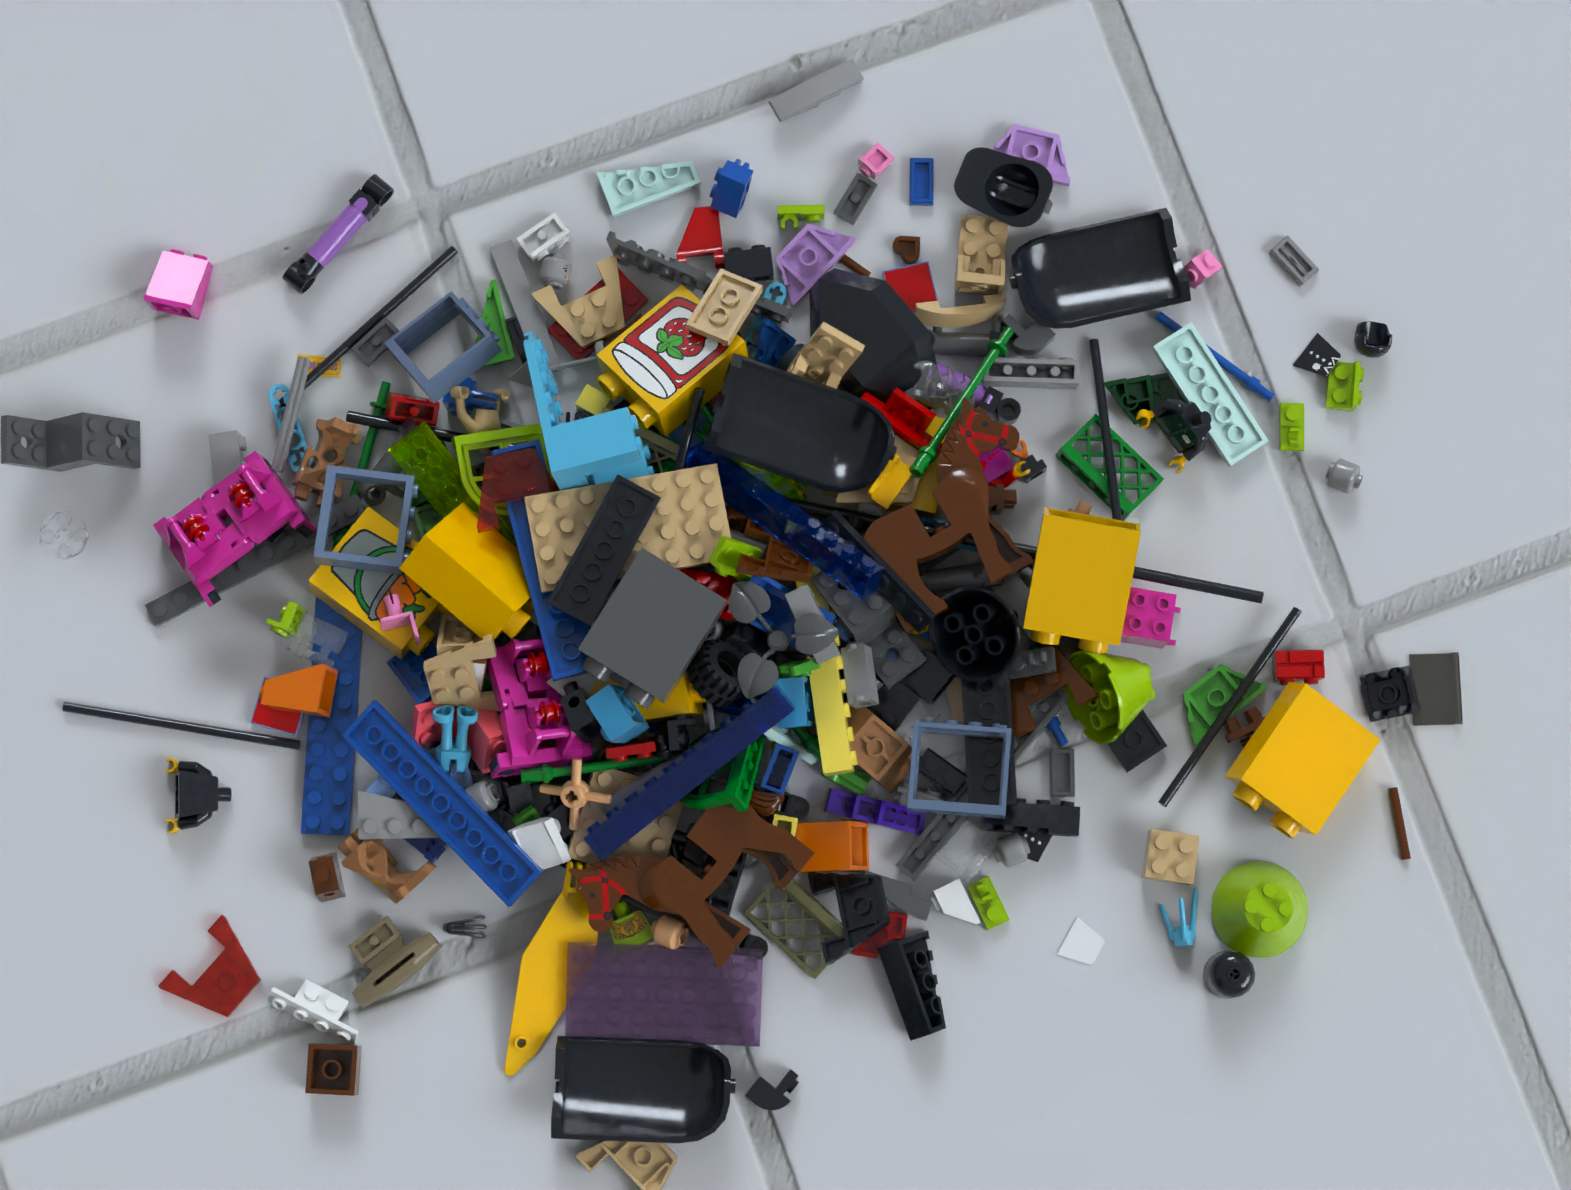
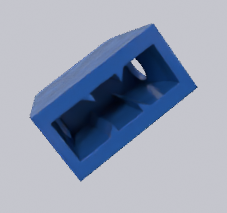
M777 743L760 787L784 794L799 751Z

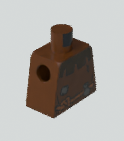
M337 852L312 857L309 860V867L314 891L319 900L326 902L346 897Z

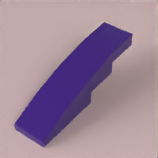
M829 788L823 811L916 835L922 834L926 813L908 812L906 806Z

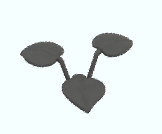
M740 581L733 584L729 599V609L732 616L742 623H751L757 617L769 632L767 643L770 650L762 658L755 653H749L741 660L738 666L739 686L745 697L751 699L769 691L778 681V668L773 661L766 660L767 657L775 652L785 651L788 648L789 642L793 639H796L795 645L799 652L808 655L816 654L827 648L835 640L839 631L823 616L816 613L801 615L794 624L796 634L789 637L781 631H773L761 615L770 609L769 595L763 588L754 583Z

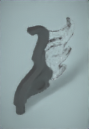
M930 361L916 363L914 367L920 368L922 375L916 385L904 393L934 409L943 407L947 416L969 384L970 378L964 373V380L959 382L954 370L949 366L946 367L948 373L940 374L937 367ZM974 395L969 399L972 408L975 406Z

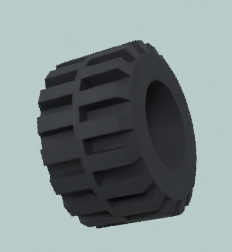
M717 639L707 643L696 654L687 669L688 679L692 683L693 689L699 693L702 699H706L710 704L714 703L718 707L732 705L743 695L738 682V666L745 657L744 653L727 641L723 642Z

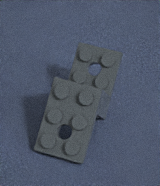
M84 412L48 421L4 415L1 416V464L58 472L93 464L138 469L140 468V421ZM22 436L27 441L26 448L21 444ZM116 437L121 441L120 448L116 445Z
M844 554L810 579L814 587L840 618L844 634L849 641H861L872 648L875 673L887 689L927 661L922 652L898 624L893 606ZM840 580H850L851 586L847 590L839 589L838 582ZM890 650L898 651V659L895 661L887 660V652Z

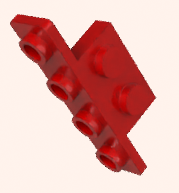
M898 388L893 391L886 404L868 392H865L861 399L880 410L892 424L893 431L899 434L905 441L912 443L919 449L922 446H928L933 436L926 431L935 418V413ZM940 443L936 450L937 456L940 454L943 443Z

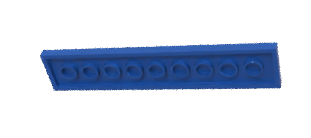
M535 440L492 451V456L553 682L586 674L588 672L583 670L581 666L587 656L582 654L578 648L591 628L548 605L547 601L552 592L541 593L524 500L526 496L553 492L540 441Z
M318 597L315 600L311 666L326 664L337 669L338 676L330 718L308 714L301 834L350 836L355 749L341 735L358 717L363 631Z
M373 700L341 735L508 907L512 906L544 872L377 700Z

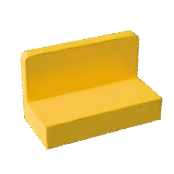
M895 454L894 459L889 461L868 491L867 497L885 510H888L911 477L910 466L899 459V455Z

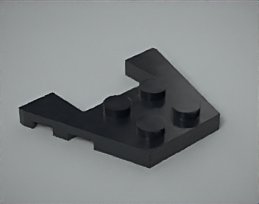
M808 873L811 893L816 896L835 890L844 936L821 942L825 964H833L891 923L881 876Z

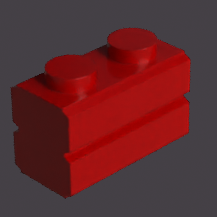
M389 392L386 416L388 419L405 421L409 416L420 424L436 426L440 403L438 401L433 403L430 398L407 394H402L401 396L400 393Z
M1323 649L1274 651L1272 654L1273 681H1280L1281 686H1286L1288 682L1304 681L1308 685H1316L1318 680L1325 678Z

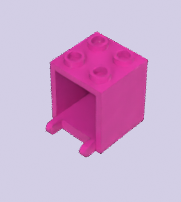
M1131 587L1120 642L1163 649L1166 645L1175 646L1176 640L1170 639L1174 613L1181 612L1180 607H1175L1177 595Z

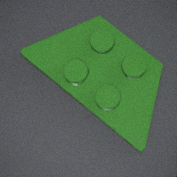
M1219 664L1182 694L1194 745L1201 741L1246 675L1232 671L1230 668ZM1254 681L1229 718L1268 687L1263 683Z

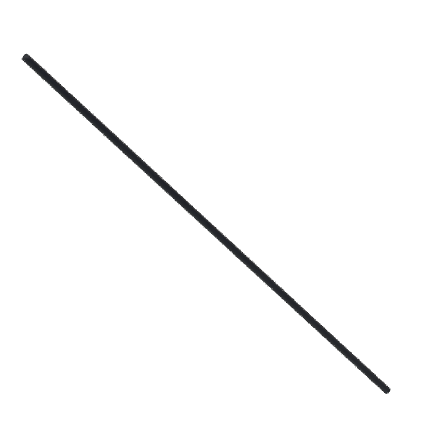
M348 410L346 415V422L399 433L398 429L404 423V421L391 420ZM425 426L435 440L452 443L451 439L454 436L467 435L466 433ZM515 443V444H508V447L514 446V445H518V444H516V443ZM499 446L489 447L490 451L499 449ZM721 484L723 497L822 517H828L830 513L837 510L844 518L848 514L865 519L864 525L867 526L883 517ZM923 524L929 537L933 536L932 532L939 528ZM972 536L962 543L963 545L976 547ZM1013 542L1017 548L1035 559L1037 547ZM1134 567V579L1260 604L1263 601L1264 592Z

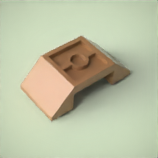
M850 706L851 717H847L848 727H852L854 733V741L850 742L851 750L856 751L858 765L891 794L910 772L912 747L866 707L856 709Z

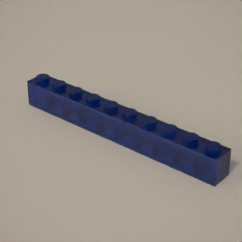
M705 441L689 448L684 469L717 463L725 502L859 598L864 599L878 590L884 567L875 562V560L865 555L854 545L848 543L837 533L824 526L817 519L807 514L800 507L793 504L782 494L776 492L766 485L765 482L759 480L730 458L703 449Z
M778 684L769 691L760 694L761 698L755 703H752L751 700L739 708L741 714L736 718H733L731 715L720 723L722 729L714 734L711 730L700 739L703 744L695 749L692 745L681 754L684 759L676 764L673 760L662 769L664 774L658 779L655 776L650 778L643 784L645 789L639 794L636 791L631 793L624 799L626 804L620 809L617 806L612 808L605 814L607 819L599 824L596 821L586 829L588 834L583 839L598 858L603 861L794 711L796 707Z

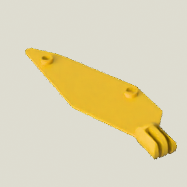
M572 861L567 862L563 890L522 954L504 1072L508 1076L514 1075L538 1052L594 963L598 932L593 930L589 924V911L586 899L581 895L580 891H576L578 879L569 872L570 868L585 869L591 865L589 863H585L583 867L582 862H575L573 867ZM519 1039H524L522 1045H517Z

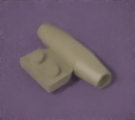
M386 916L348 945L359 962L372 970L352 992L358 1003L362 1007L370 1005L390 994L421 970L441 948L440 943L432 933L428 932L404 945L403 935L389 916Z

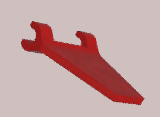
M710 206L694 208L676 253L677 260L686 263V258L714 255L715 269L725 268L719 212L710 208Z

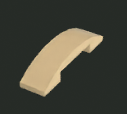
M1007 294L984 295L981 304L940 308L939 301L915 303L913 313L924 325L943 328L971 326L987 321L1003 311Z

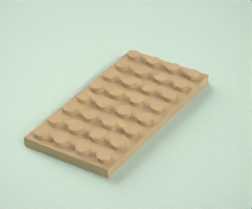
M717 463L627 479L661 497V500L617 580H621L641 548H644L676 569L711 564L708 560L721 535L731 538ZM614 481L524 497L541 593L553 592Z

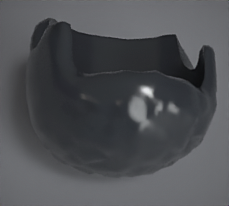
M1373 321L1358 323L1354 336V345L1357 352L1370 358L1381 357L1388 353L1392 344V334L1389 333L1387 325Z

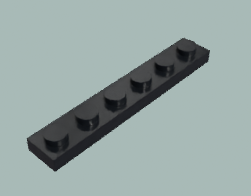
M837 510L830 513L819 529L918 633L923 631L936 614Z

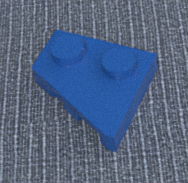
M761 317L755 360L776 367L781 357L794 346L796 339L770 320Z

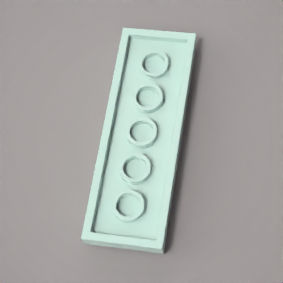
M1192 322L1151 348L1185 402L1192 401L1201 412L1207 411L1211 415V429L1207 436L1228 467L1268 442L1267 437Z

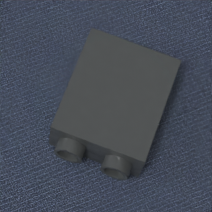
M641 548L579 646L578 650L587 656L581 668L604 683H607L612 673L629 682V685L623 695L647 710L655 699L665 705L728 605L727 600L649 551Z

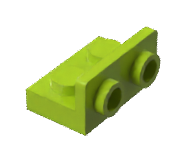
M1337 361L1327 375L1325 409L1353 412L1357 405H1361L1362 391H1359V382H1362L1364 378V368H1361V361H1355L1354 363Z
M721 535L708 561L715 567L714 571L724 577L732 575L738 581H750L753 575L736 573L740 554L760 559L763 551L758 547Z
M289 601L288 605H284L281 610L280 619L282 620L280 623L267 618L265 623L270 625V630L279 636L287 639L290 635L297 637L308 611L299 604Z

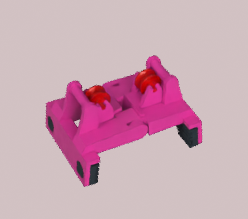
M256 451L244 458L246 464L239 466L235 472L206 491L201 499L198 497L173 517L168 519L163 517L153 525L209 607L222 600L209 580L252 550L254 542L259 545L288 522L305 537L317 529L277 472L271 469L272 465ZM263 484L267 490H263L261 485ZM227 516L233 521L230 526H227L223 520Z

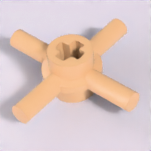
M579 757L572 758L571 780L567 781L563 787L542 783L539 789L540 793L561 796L563 804L570 808V830L579 829L580 808L586 805L588 801L610 804L612 796L609 794L591 792L589 785L581 780L582 758Z

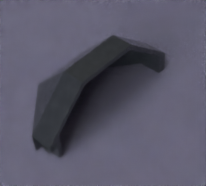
M834 268L815 282L809 290L810 338L819 326L825 322L865 345L863 352L840 380L841 385L848 393L861 398L865 392H868L885 404L896 388L903 392L910 388H920L926 394H943L930 332L887 281ZM916 400L917 402H919L920 404H922V405H923L924 407H926L927 409H929V410H932V409H933L932 407H930V406H928V405H926V404L920 402L919 400Z

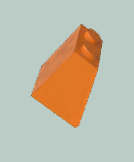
M318 664L267 679L264 686H261L259 693L261 704L276 710L330 718L338 670L326 664Z
M856 821L797 823L795 837L814 852L800 872L869 871L868 823Z

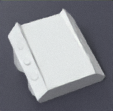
M543 817L520 824L507 831L508 835L542 870L571 860L568 846L563 842L560 835L561 826L557 819Z

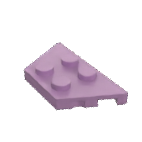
M1013 124L1005 136L992 149L1038 162L1050 172L1053 183L1068 187L1070 185V177H1068L1065 156L1062 152V144L1058 134Z
M807 224L775 257L793 306H796L809 293L815 282L826 274L857 242L854 237Z

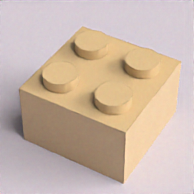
M1156 829L1148 830L1142 878L1192 885L1194 882L1199 836Z

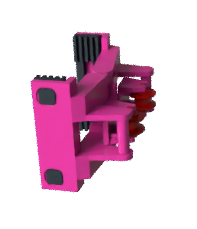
M512 639L504 646H496V657L487 658L485 672L489 673L499 712H502L499 717L507 752L497 753L492 762H490L491 777L521 775L520 769L542 767V764H547V766L552 768L572 765V758L574 757L582 758V764L586 763L592 757L590 742H582V739L572 731L560 701L563 696L547 683L552 678L542 639L525 641ZM514 665L517 667L520 683L518 682ZM555 738L557 747L537 749L541 740Z

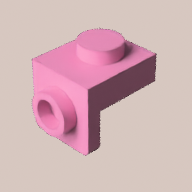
M877 142L864 156H860L858 168L866 177L871 176L875 180L894 161V157Z
M1209 249L1202 252L1184 267L1189 279V285L1196 289L1203 281L1217 273L1222 268V265Z

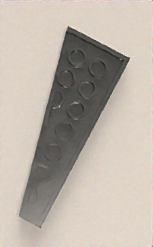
M609 231L606 240L612 254L617 258V263L629 267L630 264L634 265L642 273L648 275L651 272L660 275L659 278L666 282L672 283L674 280L682 283L688 290L694 291V289L703 291V294H705L713 281L710 277L706 276L707 272L671 257L667 261L664 259L665 256L652 248L644 251L643 247L636 244L637 242L631 239L626 242L616 238L615 232ZM761 296L750 311V313L760 315V313L768 315L770 320L780 324L782 321L789 323L792 316L790 308Z

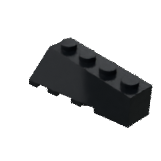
M1017 798V805L1006 806L1005 819L981 817L980 831L1078 837L1080 807L1074 806L1075 802L1060 801V805H1050V800H1036V804L1026 803V799Z
M928 930L877 948L910 1041L946 1028L941 997L936 995L935 990L936 984H938L937 975H933L930 963L934 959L932 950H928L926 940L930 939Z

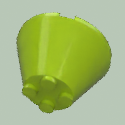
M1085 650L1076 651L1068 657L1074 668L1087 680V683L1100 697L1080 707L1075 701L1070 686L1065 687L1064 692L1070 697L1067 705L1073 719H1079L1085 728L1082 732L1092 741L1099 744H1108L1115 741L1143 708L1155 698L1149 665L1147 663L1142 664L1134 658Z
M1252 861L1234 867L1221 878L1212 896L1211 917L1218 935L1231 949L1248 957L1267 958L1285 952L1297 942L1306 926L1308 904L1301 884L1288 870L1271 862Z

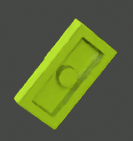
M824 204L777 206V220H781L782 230H785V223L787 221H792L794 223V230H797L798 219L806 220L807 223H818L820 220H824Z
M1304 403L1279 404V451H1304Z
M989 876L967 886L987 930L1010 920Z

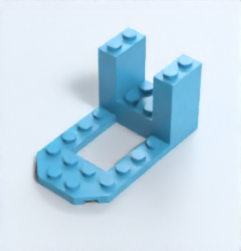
M534 331L524 333V348L550 470L560 491L612 482L617 474L626 479L655 474L653 466L648 465L647 459L651 458L648 444L643 445L640 436L636 437L635 429H639L635 414H630L628 407L567 423L561 422L560 415H563L561 402L556 401L555 394H559L552 372L547 363H550L547 350L544 349L542 339H537Z

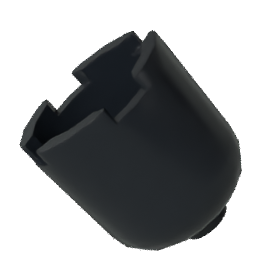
M1226 950L1217 952L1208 959L1204 966L1203 978L1212 994L1219 998L1231 999L1240 997L1251 989L1255 980V970L1248 957L1240 952Z

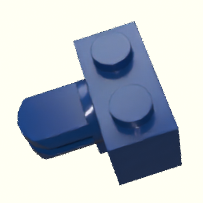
M736 159L735 162L727 160L723 168H718L714 178L717 184H714L709 196L713 198L710 208L737 218L744 205L753 175V170L749 169L750 164L745 162L741 166L740 159Z
M468 377L458 385L468 387L470 391L468 398L464 399L467 414L471 415V411L474 408L485 410L497 409V404L488 401H498L499 396L494 393L477 391L478 384L476 381H472L471 377ZM449 392L443 396V404L447 411H450L451 415L457 416L455 399L451 397Z

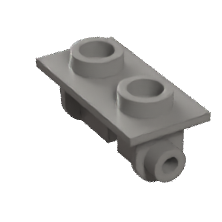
M909 781L898 784V792H896L894 801L899 802L898 805L906 807L908 805ZM917 785L916 799L945 801V794L936 788L929 787L925 789Z

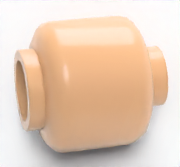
M665 914L653 922L651 933H653V940L656 944L674 950L686 943L689 929L684 920Z

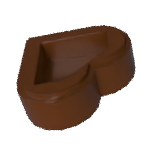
M898 236L893 241V251L897 255H901L904 263L911 265L918 261L920 237Z

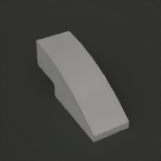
M807 584L785 594L796 620L806 613H816L824 617L811 587ZM835 640L824 650L813 654L818 664L841 655Z

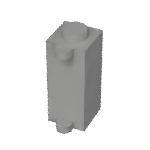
M861 641L851 642L846 647L841 648L848 705L856 709L879 704L872 648Z

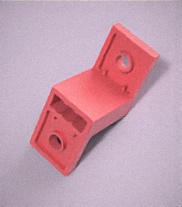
M433 701L414 706L410 735L420 745L440 741L442 737L441 724L435 722L432 718L433 710L442 705L433 704ZM454 706V719H453V724H452V737H456V736H457V726H458V721H457V708H458V706ZM474 708L478 711V720L468 727L467 745L471 748V758L482 774L490 772L489 764L496 754L507 751L500 717L496 711ZM550 739L541 740L537 749L549 748Z

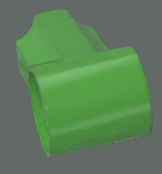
M855 768V772L825 776L823 769L820 772V775L837 785L841 784L858 795L863 794L871 780V777Z

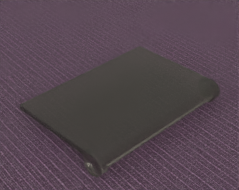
M1459 652L1409 654V664L1413 671L1417 695L1421 705L1420 712L1412 714L1413 726L1463 724Z

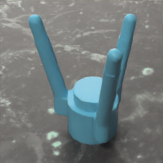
M1197 888L1193 890L1190 928L1189 925H1186L1185 907L1182 897L1179 898L1181 926H1175V931H1173L1164 905H1159L1168 930L1169 940H1174L1175 946L1194 944L1193 938H1196L1195 924L1198 902Z

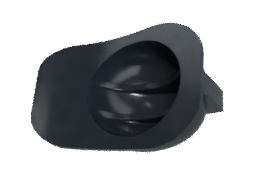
M979 147L967 152L954 182L955 193L964 204L1013 227H1027L1036 223L1043 213L1049 214L1053 205L1049 199L1053 189V179L1050 172L1043 165L989 148Z

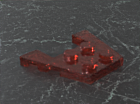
M533 447L485 457L477 522L478 533L500 529L495 504L524 499L526 496L560 491Z
M221 915L208 929V932L225 947L224 951L193 985L187 982L175 970H172L158 987L229 1017L261 982V978L241 946L237 935L228 923V919L226 916Z

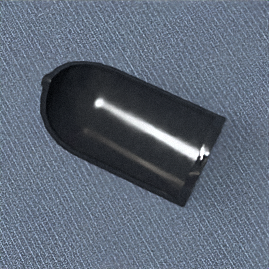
M1167 208L1047 234L1026 242L1018 247L1011 256L1013 275H1009L1011 288H1017L1025 312L1034 321L1053 329L1078 327L1191 301L1189 279L1181 259H1177L1176 253L1173 248L1177 247L1173 220Z
M733 353L723 379L724 385L721 391L723 396H717L712 412L714 416L711 424L708 426L703 449L821 490L837 493L860 490L873 483L885 469L888 461L894 459L897 446H894L895 435L892 424L880 410L869 402L850 393Z
M558 1036L555 1052V1079H559V1082L556 1081L553 1094L551 1138L655 1143L699 1141L714 1133L726 1119L730 1104V1094H735L736 1079H731L729 1060L718 1049L703 1043L690 1041Z

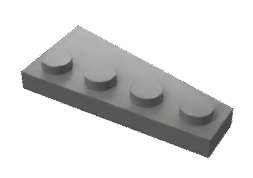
M358 790V839L441 838L406 801Z

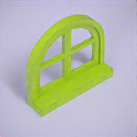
M541 423L454 436L451 439L452 448L455 449L462 486L469 498L477 506L495 515L509 516L505 503L490 499L475 483L497 479L498 474L473 477L468 452L470 450L496 446L502 449L508 447V444L539 440L551 485L553 486L555 479L550 470Z

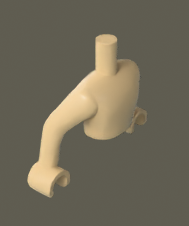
M453 386L451 388L450 395L455 399L457 416L470 434L502 429L498 415L501 402L509 401L510 391L504 389L493 390L492 393L499 396L498 401H493V403L497 404V409H476L473 420L467 414L464 399L469 396V388L465 386ZM489 448L479 449V453H489Z

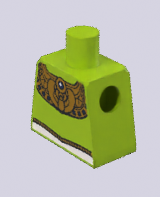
M626 901L619 903L614 909L618 920L613 922L610 930L618 960L622 962L658 944L653 940V933H651L652 925L641 910L631 913Z

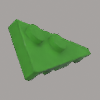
M496 279L491 280L481 318L499 337L500 341L497 343L502 351L481 368L516 360ZM479 335L476 338L475 344L482 339Z
M815 658L775 663L779 672L778 679L812 675V670L820 668V664L817 663Z

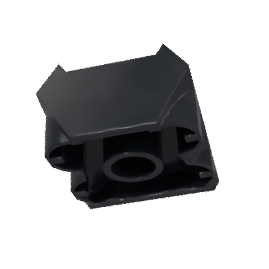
M1410 665L1360 676L1370 722L1420 712L1421 705Z

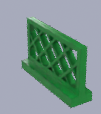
M1095 414L1058 450L1055 456L1111 509L1104 451L1091 452L1090 441H1102V436H1090V426L1094 422L1100 427L1099 416ZM1110 428L1112 441L1119 445V453L1113 454L1114 457L1120 458V469H1116V473H1120L1121 485H1118V489H1121V492L1119 490L1118 492L1122 521H1124L1164 478ZM1075 441H1086V452H1078L1072 444ZM1091 457H1103L1104 469L1093 467L1091 465ZM1124 458H1133L1136 461V469H1124ZM1124 474H1137V485H1125ZM1141 474H1149L1156 481L1151 486L1141 485ZM1125 490H1137L1138 499L1133 504L1125 497Z

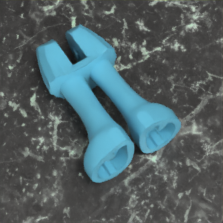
M438 706L432 713L433 720L440 723L442 728L441 744L436 749L438 764L446 772H449L451 759H455L457 765L456 772L465 773L471 757V748L467 745L468 727L477 722L478 711L469 706H458L456 743H452L454 706Z

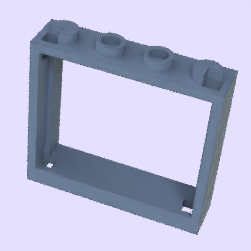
M452 291L384 343L395 359L433 403H436L449 393L453 386H458L502 351L497 343L500 341L499 337L478 316L475 310L468 305L463 297L458 299ZM460 314L482 339L428 380L407 354Z
M327 465L313 555L314 564L402 575V570L399 567L409 556L405 549L406 544H411L412 530L408 529L409 521H414L416 507H412V500L418 497L419 484H415L414 476ZM337 478L405 487L395 559L326 551Z
M929 718L920 719L919 722L914 721L908 812L1005 819L1012 728H1007V725H1000L998 723L992 724V727H985L980 722H968V725H958V721L944 720V723H934V719ZM921 733L1004 739L999 805L916 799Z

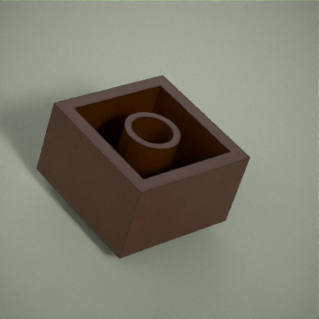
M309 1043L305 1093L358 1095L362 1046Z

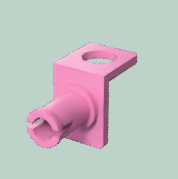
M392 594L394 604L391 602L390 595L386 596L383 600L389 617L380 619L382 631L411 624L415 643L419 645V634L413 612L403 613L398 594Z

